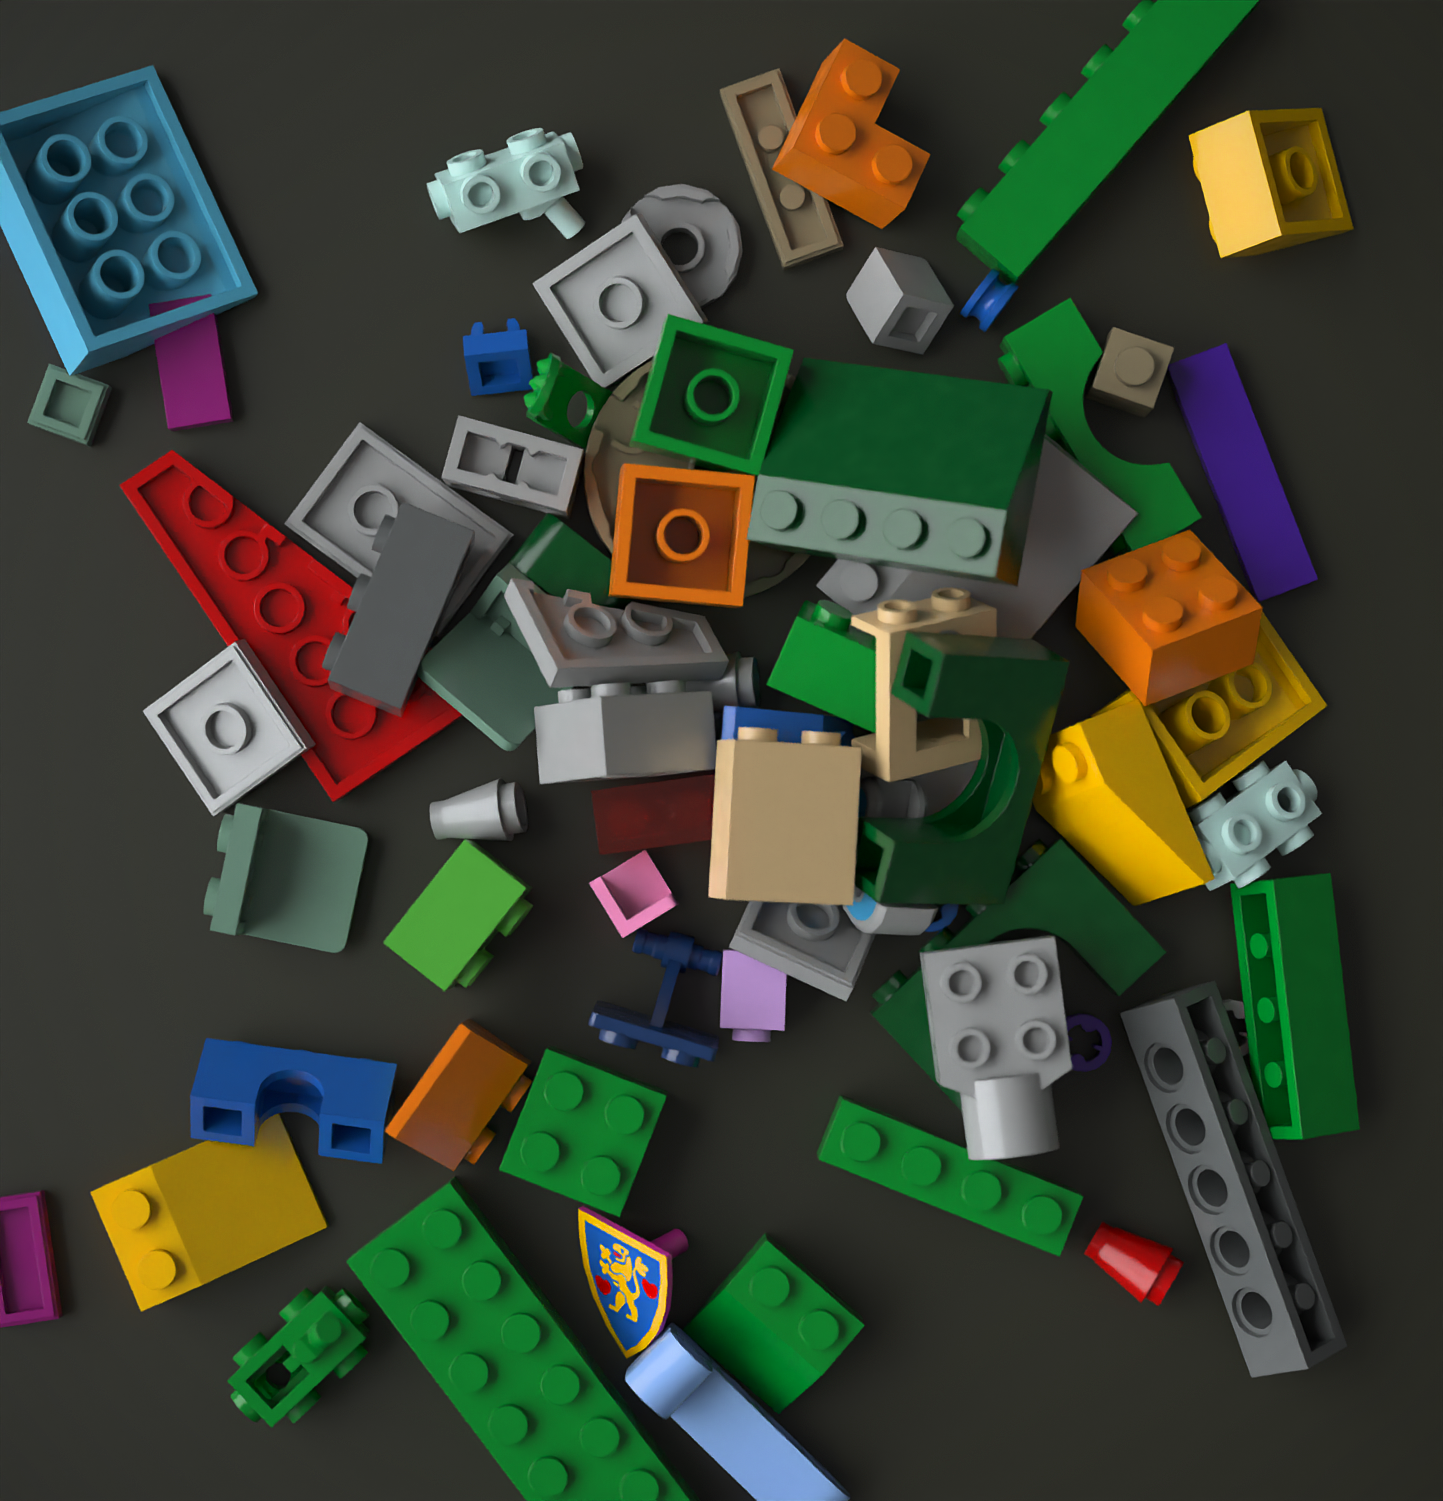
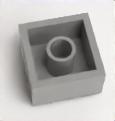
M685 680L646 683L647 686L630 687V683H610L593 685L588 689L558 691V703L534 707L540 784L648 778L716 769L717 751L712 691L686 692Z

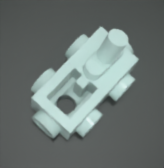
M542 128L520 132L507 139L508 148L488 155H484L483 150L478 149L452 157L447 161L449 169L435 173L437 180L426 183L439 220L450 216L451 222L459 233L518 212L523 220H531L540 217L544 213L566 239L576 235L585 225L582 217L563 197L580 190L574 172L583 169L582 159L571 132L560 136L554 131L544 134Z
M1263 760L1232 780L1237 792L1225 800L1221 793L1218 792L1188 813L1193 821L1192 826L1215 878L1205 883L1209 891L1231 880L1234 881L1238 888L1246 886L1271 868L1265 859L1267 854L1277 848L1280 854L1284 856L1314 836L1308 824L1322 813L1314 802L1317 799L1316 786L1306 773L1298 769L1292 770L1286 761L1269 769Z

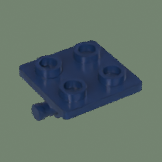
M639 928L632 951L638 954H647L661 960L660 967L666 968L653 1015L650 1016L597 1000L591 1013L589 1025L601 1029L598 1037L600 1040L620 1047L636 1049L638 1040L663 1047L661 1057L681 1065L698 1068L701 1058L714 1062L718 1051V1035L667 1021L665 1017L678 972L685 974L686 968L717 976L723 952L718 950L712 951L705 949L701 945L694 944L695 937L671 930L670 935L667 936L654 934L646 929Z

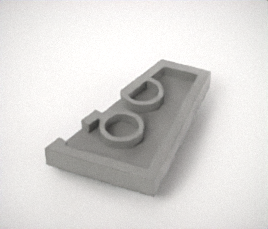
M511 578L504 594V598L550 688L593 686L610 683L639 684L673 680H720L729 663L705 616L636 602L628 604L625 610L592 604L590 593L567 589L564 598L534 592V582Z

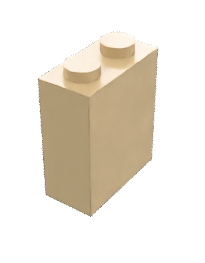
M738 727V740H717L709 897L728 900L853 906L862 747L840 746L841 733L802 731L801 744L777 742V729Z

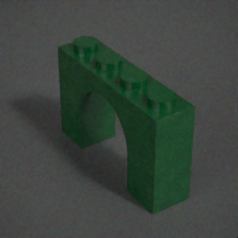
M906 632L891 694L927 717L976 719L981 732V757L971 780L962 793L947 807L932 815L921 818H858L854 886L878 903L1004 905L1010 880L1015 870L1016 858L1026 821L1031 812L1032 799L1041 766L1048 749V741L1059 700L1065 687V678L1070 661L1032 639Z
M1040 838L1016 859L1015 869L1019 873L1010 880L1004 905L967 904L965 909L972 915L970 919L955 933L945 926L918 951L924 952L986 944L996 936L1011 930L1022 928L1039 929L1052 934L1064 942L1112 994L1120 996L1166 953L1061 839H1054L1046 846ZM921 964L907 977L898 969L872 993L871 996L878 1004L870 1011V1014L962 1111L960 1092L944 1087L936 1081Z

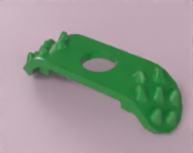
M549 353L547 359L537 362V370L540 375L529 381V385L534 392L524 395V403L528 408L526 416L586 451L593 424L613 392L561 361V357ZM582 391L587 399V412L583 421L579 425L572 427L567 417L568 404L577 392Z

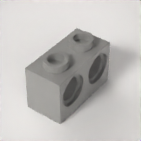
M458 415L441 478L449 487L570 519L583 472L585 453L583 449Z

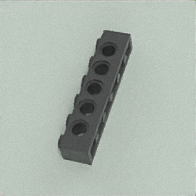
M1215 980L1157 996L1121 1012L1123 1024L1251 1378L1309 1369L1346 1348L1347 1343Z

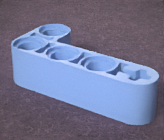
M670 1323L654 1342L626 1369L625 1380L634 1392L664 1419H668L671 1416L757 1501H848L851 1498L846 1489L828 1470L676 1324Z

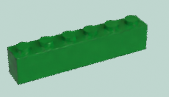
M1142 0L1122 24L1129 31V34L1115 50L1105 43L1085 65L1081 74L1088 81L1073 98L1063 91L1044 112L1039 121L1047 128L1035 142L1030 145L1024 139H1021L998 166V169L1005 174L1001 181L990 193L983 187H979L959 210L956 216L964 223L959 228L956 240L991 270L995 268L999 271V277L1008 285L1012 282L1017 284L1258 7L1262 0H1157L1156 3L1153 0Z

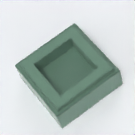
M49 364L27 423L36 428L91 447L112 387L80 374L69 376L66 369Z

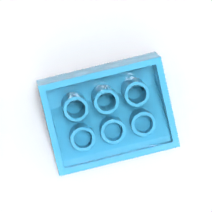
M153 65L0 112V226L69 376L126 357L154 344V340L212 313L218 315L256 297L258 294L256 287ZM208 294L212 295L211 297L150 317L148 304Z

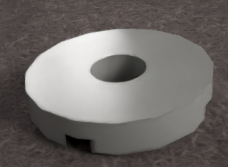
M679 184L658 187L646 194L633 208L631 207L622 219V222L634 214H642L661 245L667 236L676 232L687 233L695 239L698 244V252L695 258L684 265H673L701 309L720 299L737 277L743 249L739 225L727 206L720 202V199L708 190Z

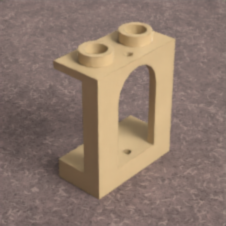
M947 587L932 591L931 598L914 602L898 599L887 600L878 604V610L851 616L852 626L876 636V733L852 739V747H862L861 768L890 783L979 760L981 757L982 740L980 727L976 719L933 718L916 723V709L892 695L891 690L907 631L939 633L943 630H953L959 635L996 637L997 608L972 598L968 590Z

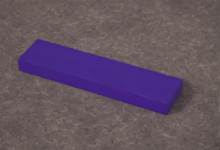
M1227 343L1169 364L1166 371L1167 377L1253 598L1259 603L1318 580Z

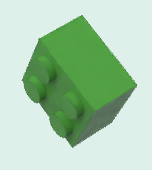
M464 839L383 943L443 991L454 988L458 983L467 988L468 985L471 986L493 959L494 956L485 948L495 935L500 932L505 937L510 936L533 908V905L525 899L533 887L475 841Z

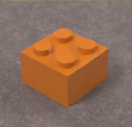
M624 463L620 468L609 597L728 608L742 607L749 545L747 534L752 511L755 476Z
M1189 529L1081 570L1075 627L1136 697L1139 698L1143 705L1148 706L1254 664L1263 607Z

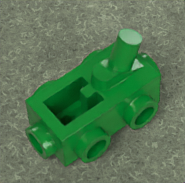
M326 1285L315 1296L306 1287L279 1313L287 1323L270 1340L260 1331L232 1357L240 1368L227 1380L235 1389L231 1394V1398L250 1420L257 1423L260 1419H263L272 1428L286 1415L294 1424L322 1397L314 1387L324 1377L333 1371L341 1379L368 1353L361 1345V1342L371 1332L362 1323L370 1316L369 1312L346 1288H342L335 1294ZM276 1363H283L291 1372L289 1383L282 1386L272 1383L268 1376L269 1367Z

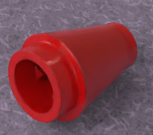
M1104 1221L1084 1255L1093 1259L1094 1263L1117 1281L1141 1304L1144 1299H1147L1157 1306L1162 1302L1184 1264V1261L1171 1254L1174 1248L1116 1226L1112 1227Z

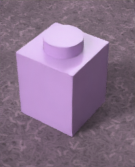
M723 949L720 1028H733L732 1040L771 1042V1030L784 1031L787 974L734 949Z

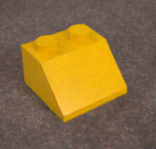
M1322 108L1246 111L1188 135L1194 155V172L1201 182L1210 216L1209 229L1214 241L1217 243L1220 258L1259 255L1354 229Z

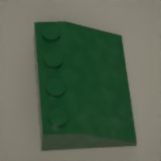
M804 357L758 474L747 540L775 550L1018 587L1053 392L1049 389Z

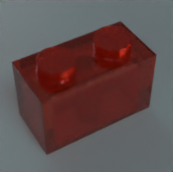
M715 774L591 791L599 854L608 855L712 841Z

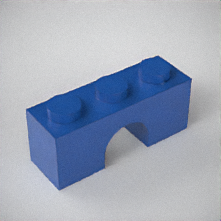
M206 1038L190 1095L191 1138L255 1147L259 1128L265 1120L283 1112H298L311 1117L319 1125V1156L382 1164L389 1136L385 1129L392 1121L395 1108L397 1064L366 1058L357 1059L314 1053L307 1050H292L248 1044L242 1041Z

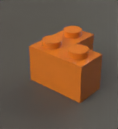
M844 38L822 62L772 170L880 229L886 227L906 209L931 155L875 124L900 69Z

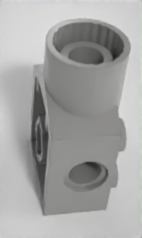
M1040 936L919 952L936 1081L944 1087L960 1092L968 1158L970 1160L1002 1159L1059 1149L1051 1083L1072 1069L1055 937Z

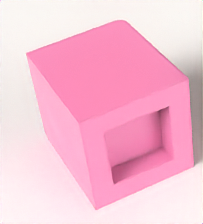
M646 850L589 883L622 938L679 904Z

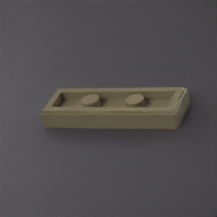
M778 68L720 89V97L783 271L843 250L844 245L827 199L772 170L797 117L780 69Z

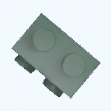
M510 562L494 577L471 612L422 658L417 670V675L423 682L506 751L516 750L535 730L534 707L558 703V691L573 690L575 688H550L504 598L511 578L531 580ZM534 584V592L546 594Z
M236 803L234 815L225 814L219 830L217 851L226 853L221 878L211 877L206 891L203 913L204 915L213 916L210 930L230 935L244 934L331 953L342 951L347 946L369 844L368 834L365 830L358 827Z

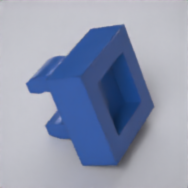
M515 318L507 319L508 331L484 334L482 322H475L471 329V335L463 336L464 358L471 396L532 389L529 381L533 379V368L527 330H520L519 323Z

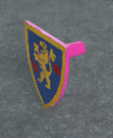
M582 1206L578 1208V1221L585 1273L592 1296L602 1318L627 1359L649 1347L663 1330L671 1308L672 1259L688 1250V1240L681 1230L673 1229L649 1242Z

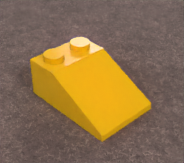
M1263 611L1254 664L1148 706H1144L1141 702L1185 809L1204 800L1327 707V704ZM1128 688L1092 714L1091 717L1138 698Z
M1139 698L1050 735L1048 749L1043 759L1032 799L1034 807L1133 906L1193 888L1215 879Z
M281 1113L275 1114L263 1122L258 1131L255 1147L206 1140L90 1192L141 1312L202 1286L329 1226Z

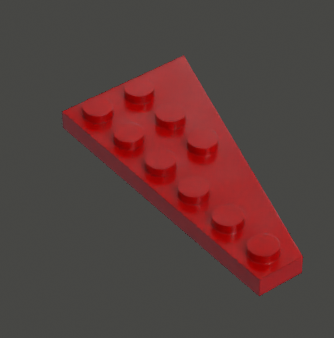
M169 451L119 485L227 646L229 647L235 641L245 639L316 744L302 754V757L333 802L336 803L463 717L460 712L419 677L402 717L330 689L328 678L331 671L322 668V664L334 634L339 632L347 635L356 612L347 609L353 588L175 451Z

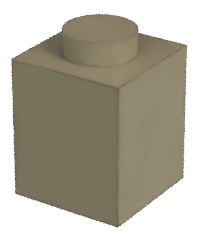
M1113 327L1104 340L1102 346L1103 354L1097 360L1085 398L1145 418L1155 406L1174 347Z

